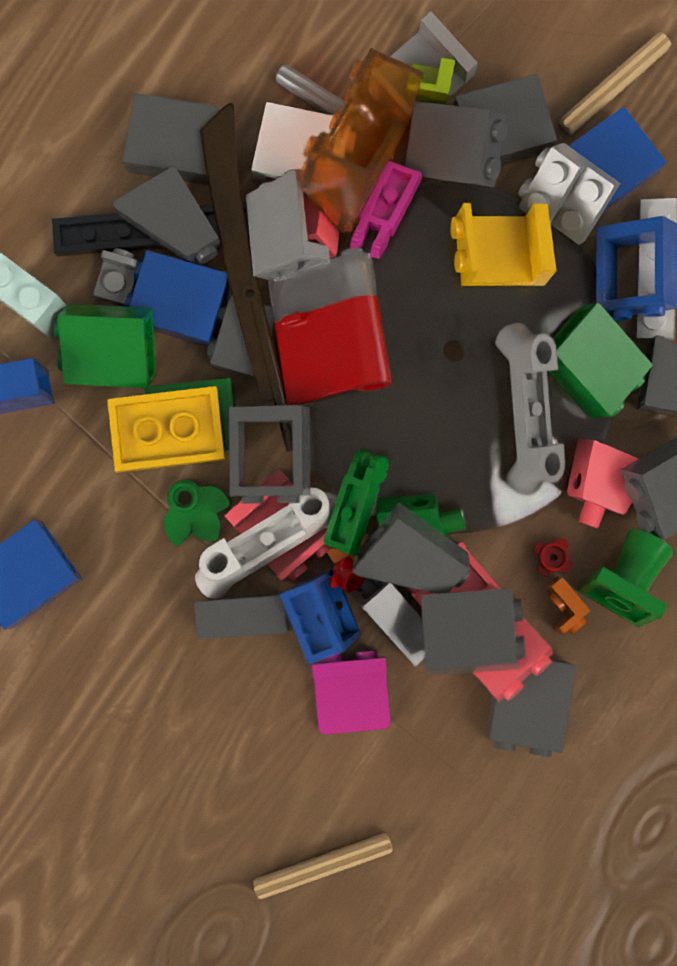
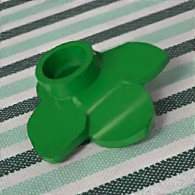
M190 480L175 482L167 493V502L170 509L164 517V528L170 541L175 546H179L192 533L195 537L202 540L216 542L219 539L221 529L217 513L230 506L227 496L222 490L214 486L199 487ZM184 491H188L192 495L191 502L186 505L181 504L179 501V496Z

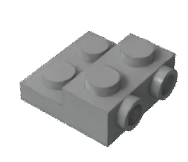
M565 143L553 146L551 149L547 147L540 153L535 162V166L539 170L534 179H527L518 192V195L522 197L518 208L527 214L534 203H548L550 225L580 245L586 241L619 187L620 182Z

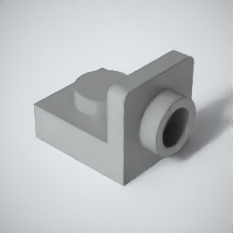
M114 248L113 252L102 250L100 257L103 260V265L93 295L95 298L124 306L128 293H134L137 280L134 279L137 260L133 259L134 255L122 249Z

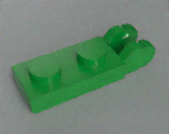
M360 449L352 457L353 461L350 463L347 475H344L323 541L325 545L353 556H358L379 492V484L386 479L389 466L388 458L377 454L373 456L371 452Z

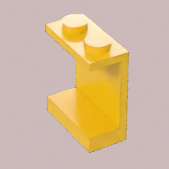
M463 203L456 217L452 218L451 236L457 241L454 265L455 271L460 273L462 286H545L556 272L548 203H534L525 216H472L471 203Z

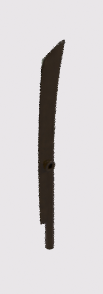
M228 103L200 129L213 210L239 322L262 402L273 400L275 406H287L284 382L258 278L253 276L251 247L238 174L233 103ZM279 423L286 452H292L293 423Z

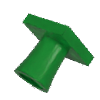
M630 529L627 532L622 551L613 571L605 567L598 569L582 580L577 591L636 627L644 626L662 618L668 606L647 592L660 571L674 555V551L660 538L642 530Z

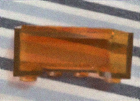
M372 48L363 61L358 59L355 62L349 80L354 82V84L350 86L346 94L343 111L340 109L335 111L329 125L331 130L329 134L321 131L318 137L312 135L308 140L303 156L308 159L305 161L299 174V180L303 182L302 190L337 231L348 236L353 234L359 224V216L388 161L393 162L401 148L424 75L423 71Z

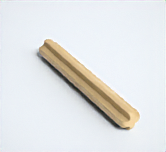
M662 32L652 37L561 117L559 124L568 134H573L667 52L671 46L670 39Z
M382 833L258 877L254 880L253 887L258 899H264L390 854L393 851V847L388 834Z

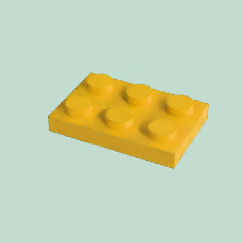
M217 386L107 399L115 472L121 473L226 460Z

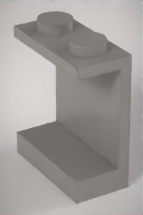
M430 12L421 19L419 32L380 66H377L373 61L368 65L367 85L378 98L383 96L391 105L390 110L400 123L406 122L411 127L414 104L419 102L408 100L405 97L412 64L439 68L441 57L455 60L448 95L449 99L475 76L478 62L440 20Z
M291 169L286 171L284 176L272 182H265L260 185V188L246 195L253 276L282 282L330 261L328 246L310 242L307 239L303 194L321 186L322 180L320 177L307 174L302 169Z

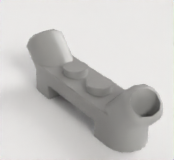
M513 323L505 326L499 332L495 342L497 348L510 362L517 460L507 473L506 480L514 492L522 495H533L538 492L544 482L555 483L559 481L565 470L564 444H552L547 371L558 370L557 351L555 343L549 335H533L525 324Z

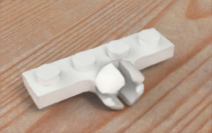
M677 198L641 200L640 219L665 216L677 223ZM655 242L639 245L638 296L655 294ZM667 310L665 315L661 317H645L643 314H637L638 341H649L656 335L664 336L668 340H674L675 310Z

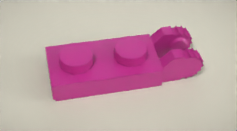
M388 161L359 216V224L352 236L350 249L361 250L367 239L369 229H373L379 233L372 244L371 256L380 259L388 245L390 236L393 237L422 181V172Z

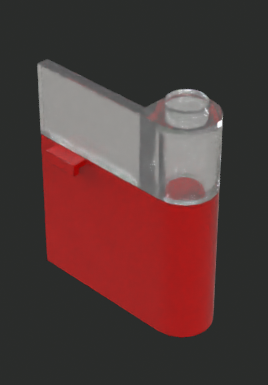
M350 248L342 251L340 257L268 281L287 406L301 405L350 390L372 391L392 385L372 258L369 253H364L361 248Z

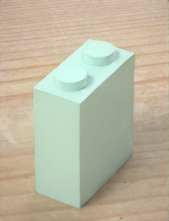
M0 253V301L51 340H54L56 337L54 330L55 319L67 305L58 295Z

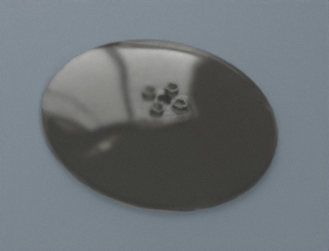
M451 181L420 183L393 237L390 236L388 245L380 259L371 256L372 244L379 233L373 229H369L368 236L361 250L350 249L352 236L359 224V216L368 201L366 199L340 215L341 225L336 257L330 258V261L298 275L289 277L284 286L272 328V339L281 374L282 369L275 330V322L281 321V317L296 312L306 313L356 296L374 295L378 297L392 385L372 391L350 390L301 404L310 408V468L337 495L339 494L344 475H347L350 463L353 461L354 453L364 449L371 452L373 456L377 454L388 458L387 476L379 484V492L371 516L376 519L377 499L434 494L437 497L441 513L462 508L466 529L448 534L484 531L518 521L538 511L568 488L578 439H590L603 443L612 425L614 416L591 419L551 373L547 371L552 444H564L565 470L559 481L555 483L544 482L538 492L533 495L518 494L509 486L506 480L507 473L517 460L510 362L495 344L497 335L507 325L522 323L525 324L533 335L547 334L553 338L578 308L596 303L595 263L581 245L575 243L552 224L551 233L556 272L545 286L461 285L460 273L455 271L454 265L457 241L451 236L452 218L456 217L463 203H471L472 216H525L526 213L518 207L522 199L491 187ZM454 342L461 347L462 357L460 360L450 361L444 356L443 347L446 343Z

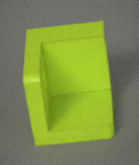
M441 57L439 68L412 64L405 97L413 101L446 105L455 60Z

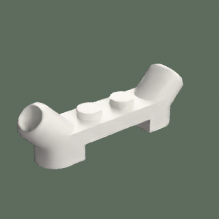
M311 488V495L300 496V503H288V506L229 542H226L223 538L208 547L199 559L200 569L195 574L197 587L208 598H222L233 584L323 529H327L338 494L334 491L323 492L320 489Z

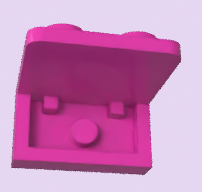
M377 650L355 652L356 658L342 660L341 653L319 660V662L312 663L318 727L322 734L380 730L390 726L385 656H377Z

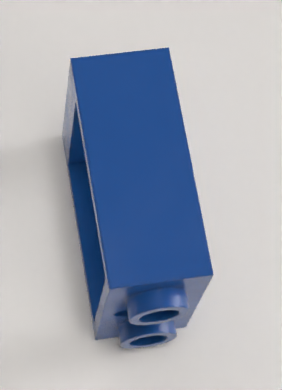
M665 216L597 227L596 303L599 302L614 321H629L632 319V315L643 314L645 317H661L665 315V311L677 309V223ZM655 242V294L617 299V248Z
M333 569L305 579L280 594L308 665L343 652L362 635L344 590L340 586L332 588L329 585V579L333 576ZM337 601L343 603L342 609L336 607Z

